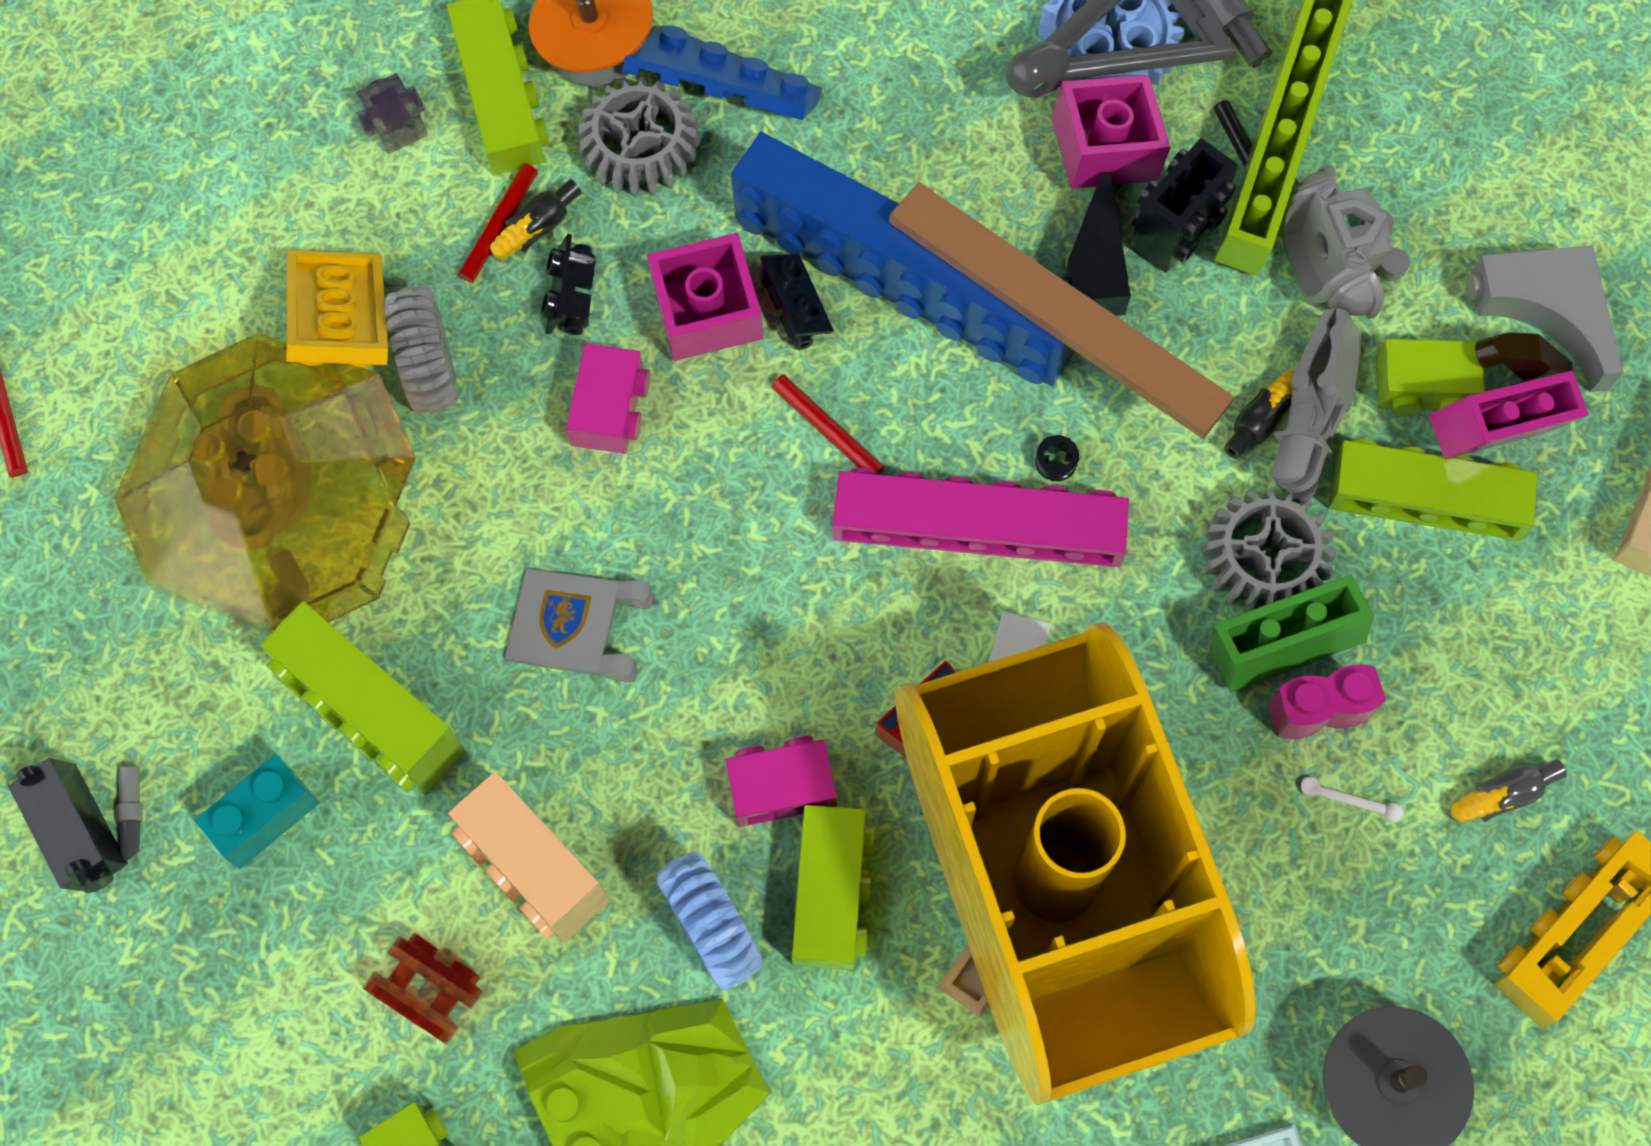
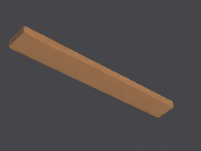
M918 182L890 214L889 223L1201 439L1204 440L1232 404L1234 396L922 183Z

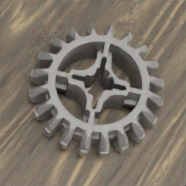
M642 76L638 85L630 86V83L623 78L621 88L618 90L607 84L605 98L593 95L591 101L592 108L583 109V123L578 124L577 133L580 140L578 146L580 155L585 159L586 168L590 171V174H597V179L601 182L602 186L612 181L613 189L619 193L626 184H629L631 193L636 197L642 185H647L648 190L654 195L657 191L656 182L662 181L664 185L671 189L674 183L672 173L685 178L687 173L686 164H694L696 159L695 149H698L700 145V136L697 132L699 125L695 113H692V107L688 99L681 100L680 93L676 87L665 92V86L660 82V79L650 87L647 86V81ZM657 116L672 126L674 134L665 132L664 127L656 124ZM604 137L613 139L614 144L621 146L622 152L620 155L615 154L603 143Z
M412 285L399 288V291L388 293L384 302L386 326L397 366V373L399 374L409 406L418 414L427 412L433 414L445 411L444 408L456 406L459 396L457 380L445 327L434 294L426 285L419 287Z
M1273 487L1265 490L1262 499L1253 488L1246 492L1244 501L1234 496L1229 499L1226 505L1227 510L1220 508L1215 512L1213 517L1215 524H1209L1204 533L1209 541L1204 543L1202 555L1211 558L1204 566L1205 574L1220 573L1213 583L1214 590H1222L1228 586L1231 589L1226 598L1228 604L1235 603L1239 596L1247 600L1243 606L1245 613L1253 610L1257 603L1262 604V607L1323 585V581L1329 580L1333 574V567L1328 563L1332 562L1336 557V549L1326 546L1333 539V531L1319 530V527L1324 522V514L1310 517L1307 514L1311 506L1309 500L1302 502L1299 507L1291 503L1294 499L1292 491L1286 492L1282 500L1276 499ZM1261 521V527L1257 535H1245L1242 540L1232 539V534L1239 527L1250 522ZM1281 525L1290 530L1297 538H1292L1285 534ZM1266 539L1267 546L1273 548L1271 553L1277 552L1272 564L1271 557L1265 555L1267 550L1261 551ZM1295 563L1306 564L1304 573L1298 578L1285 583H1276V578L1281 572V568H1293ZM1239 564L1253 569L1257 579L1247 574Z

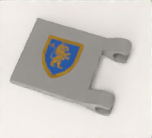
M526 568L504 659L505 661L597 675L618 681L634 682L638 667L634 664L633 658L623 654H605L617 603L630 607L650 609L653 604L654 593L651 591L650 585L643 581H613Z

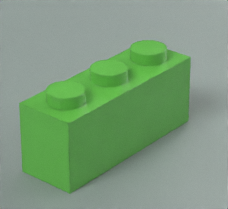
M1352 574L1213 624L1210 653L1229 691L1232 692L1366 643L1374 614Z

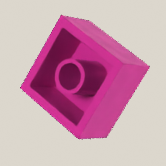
M1149 75L1062 81L1051 118L1070 188L1096 187L1101 173L1111 172L1113 185L1158 181L1171 146Z
M738 233L647 254L651 279L673 361L764 339L762 314Z

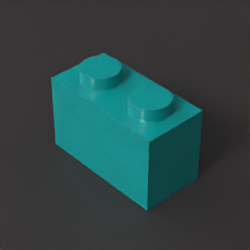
M274 754L194 819V821L221 855L241 869L319 805L320 802L291 767L277 754Z

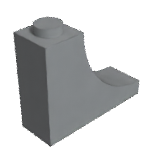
M1593 245L1481 256L1466 280L1467 297L1471 302L1476 301L1479 316L1511 318L1542 330L1558 341L1575 359L1582 370L1590 392L1608 391L1623 374V369Z

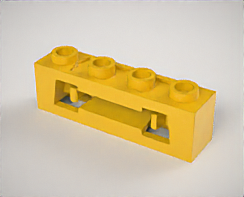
M1638 830L1621 840L1615 835L1609 838L1594 854L1593 857L1599 862V865L1588 876L1584 871H1581L1563 889L1561 893L1568 900L1557 912L1551 907L1548 908L1532 924L1529 930L1536 935L1524 949L1519 944L1515 945L1497 964V967L1503 973L1493 985L1541 1028L1555 1024L1562 1018L1651 915V842ZM1616 873L1619 874L1620 878L1615 883L1611 884L1609 881L1616 875ZM1638 888L1643 890L1633 902L1616 910L1569 964L1556 954L1553 958L1545 960L1540 967L1537 965L1545 954L1561 947L1607 894L1621 904L1623 901L1633 898L1638 893ZM1568 973L1569 976L1557 988V986L1555 985L1556 982L1562 976Z

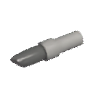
M134 766L119 768V804L116 805V823L119 824V847L125 862H127L139 852L140 822H143L142 804L140 803V768Z

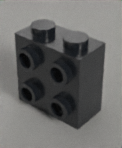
M1202 138L1189 151L1184 148L1181 149L1168 165V174L1161 182L1151 181L1141 193L1138 199L1141 208L1131 224L1135 230L1130 247L1165 273L1178 260L1185 263L1199 246L1200 240L1198 238L1206 229L1213 232L1227 215L1228 209L1224 206L1236 190L1237 186L1232 182L1238 164Z

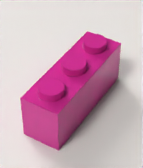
M1572 370L1470 395L1430 413L1429 416L1444 459L1446 460L1541 435L1589 416Z

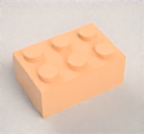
M496 771L448 812V815L458 826L451 832L454 838L479 866L487 860L491 863L485 869V872L513 903L520 896L526 901L519 909L546 940L555 933L565 943L609 902L599 882Z

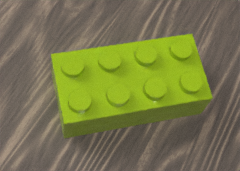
M304 601L260 644L264 651L272 658L266 666L279 678L278 680L299 699L303 698L333 729H338L350 740L349 742L367 759L372 761L379 755L374 761L405 792L408 793L414 786L426 796L466 753V750L446 723Z

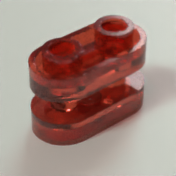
M415 933L410 936L408 941L398 936L387 951L389 956L399 962L388 979L373 971L362 989L442 1043L448 1045L459 1027L448 1020L447 1017L457 1002L472 1010L483 993L480 988L475 986L481 977L456 960L450 968L436 960L434 956L439 949ZM416 974L440 989V992L430 1006H427L405 991Z

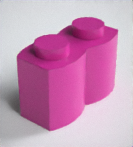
M1357 664L1340 668L1327 678L1315 675L1294 678L1278 689L1268 703V707L1278 737L1302 739L1318 733L1325 726L1331 728L1357 726L1367 721L1386 701L1376 668L1370 665Z

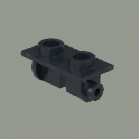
M567 234L558 249L552 248L548 256L546 275L553 276L551 290H546L541 306V316L547 318L546 334H551L556 326L559 325L565 327L564 331L567 334L581 335L583 334V328L589 325L591 295L577 292L575 287L587 290L593 287L596 256L592 254V248L588 245L578 244L572 248V234Z
M800 254L761 256L760 260L764 267L762 269L761 283L766 287L775 309H783L784 313L779 318L787 334L786 339L788 343L794 345L796 350H804L813 344L811 338L813 335L833 333L834 329Z

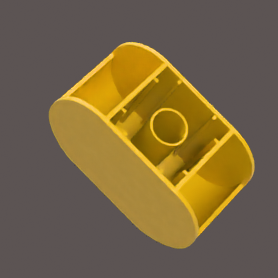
M1104 622L1092 624L1086 627L1083 633L916 686L906 683L896 687L895 704L897 718L918 800L998 1031L1012 1065L1026 1093L1034 1104L1040 1105L1247 1035L1253 1030L1256 1018L1255 989L1248 954L1236 915L1143 677L1126 644L1110 625Z

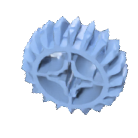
M692 851L684 857L680 855L667 863V867L657 872V884L715 984L727 990L736 984L739 986L751 979L752 974L762 969V956L734 904L705 858Z

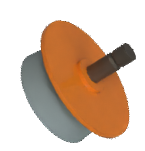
M537 0L529 18V34L538 54L548 63L555 66L559 73L568 80L589 86L609 84L628 75L622 72L623 63L626 58L625 55H633L646 41L652 28L653 8L650 0Z

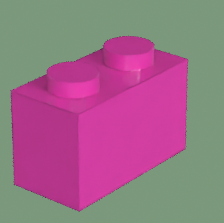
M584 343L566 425V432L571 446L627 454L629 440L638 439L641 427V412H635L638 397L646 398L650 384V370L644 369L640 351Z
M811 736L796 737L785 741L783 748L767 751L764 750L763 746H750L737 750L734 753L735 757L725 759L738 827L804 815V805L837 807V796L825 739L814 741Z

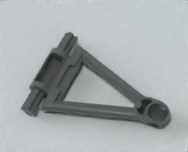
M1088 0L1044 42L1015 54L1006 67L1005 77L1010 87L1020 95L1037 98L1060 87L1061 82L1065 80L1234 59L1236 57L1235 47L1249 67L1255 68L1261 65L1263 60L1269 58L1272 55V51L1251 23L1254 12L1245 0H1170L1198 41L1069 57L1067 50L1121 1ZM1043 83L1040 87L1033 90L1038 84Z

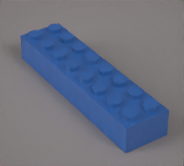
M762 131L759 132L732 171L734 210L738 223L752 234L759 235L763 232L776 239L778 245L787 253H802L814 259L817 266L825 273L834 277L842 274L855 281L856 286L864 294L873 298H878L881 295L894 302L897 309L905 316L912 319L922 317L934 323L937 330L948 339L958 341L960 338L975 345L977 351L984 358L992 362L1003 360L1016 367L1018 373L1031 383L1041 384L1044 382L1053 387L1075 351L891 225L889 223V216L899 203Z

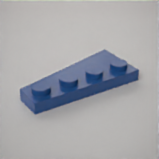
M660 26L647 37L637 52L633 55H625L626 58L622 72L638 76L640 69L661 74V83L678 87L680 80L704 85V94L721 99L722 97H733L737 94L745 96L744 102L747 106L803 120L816 107L822 91L821 87L809 83L808 79L802 75L783 73L768 67V64L761 59L754 57L745 58L728 51L726 46L720 43L699 40L689 36L684 29L676 26Z

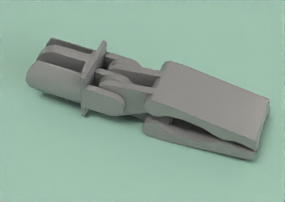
M1332 308L1323 311L1291 381L1293 393L1286 431H1274L1275 437L1280 442V447L1270 476L1278 487L1282 489L1284 495L1286 492L1292 491L1294 498L1292 501L1299 504L1310 500L1315 495L1325 460H1336V456L1330 449L1329 444L1344 413L1351 409L1354 398L1363 335L1345 309Z

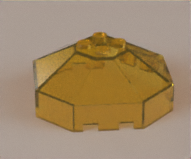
M256 333L169 375L115 494L114 500L143 577L148 585L175 599L206 608L213 613L272 633L302 601L329 623L380 598L386 583L382 576L393 552L399 553L411 524L407 514L397 506V502L416 457L380 373L350 364L323 363L318 366H307L300 362H286L287 342ZM240 450H244L248 455H256V459L249 463L251 470L245 474L238 468L231 469V464L237 461L236 453Z

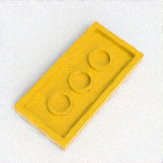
M287 250L286 362H300L307 366L338 363L350 364L360 368L373 365H387L388 340L386 316L384 313L385 298L381 254Z

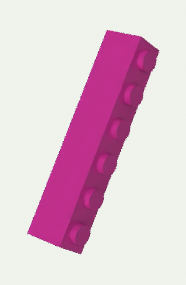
M853 468L849 472H838L833 518V541L1121 567L1126 554L1129 498L1117 497L1114 492L1107 490H1095L1089 494L1071 493L1068 489L1061 486H1045L1039 490L1021 488L1019 484L1010 481H999L993 485L974 484L972 480L964 477H949L942 481L925 479L923 475L913 472H903L897 476L878 475L876 471L868 468Z

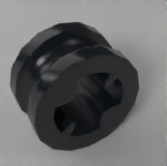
M1052 435L1045 438L1039 444L1036 452L1035 466L1038 473L1052 482H1061L1069 479L1077 468L1079 450L1070 438L1063 435ZM1059 450L1066 453L1064 461L1070 463L1066 465L1060 462L1055 467L1048 464L1050 456L1044 455L1047 452L1056 454Z

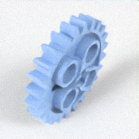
M1049 0L1048 4H1044L1038 29V35L1041 36L1040 43L1044 42L1088 0ZM1121 0L1108 12V25H1105L1106 14L1067 52L1069 57L1089 55L1088 53L1113 52V37H1117L1115 51L1137 49L1133 46L1145 48L1181 43L1184 34V28L1180 27L1182 17L1178 12H1173L1174 6L1170 0ZM1173 67L1072 79L1071 81L1149 75L1151 83L1158 86L1163 72L1170 74Z

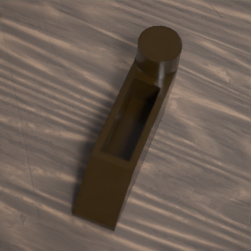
M1509 332L1479 340L1475 344L1476 356L1483 368L1504 364L1525 382L1573 370L1572 362L1539 334Z

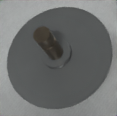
M1398 1006L1379 1007L1363 1012L1348 1021L1337 1032L1325 1056L1323 1088L1328 1107L1340 1128L1359 1146H1449L1461 1134L1467 1124L1474 1100V1081L1468 1058L1451 1032L1438 1021L1422 1012Z

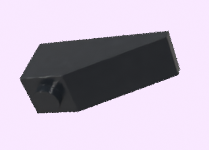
M1111 172L1101 173L1069 256L1065 277L1059 278L1115 316L1126 314L1131 294Z

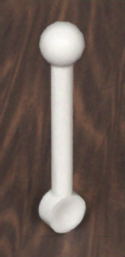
M1306 777L1300 784L1301 793L1306 797L1320 795L1383 814L1390 822H1399L1404 816V810L1398 803L1384 805L1324 787L1314 777Z

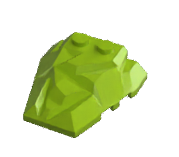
M723 999L560 1026L513 1051L519 1070L527 1084L528 1095L552 1146H719L734 1133L770 1094Z

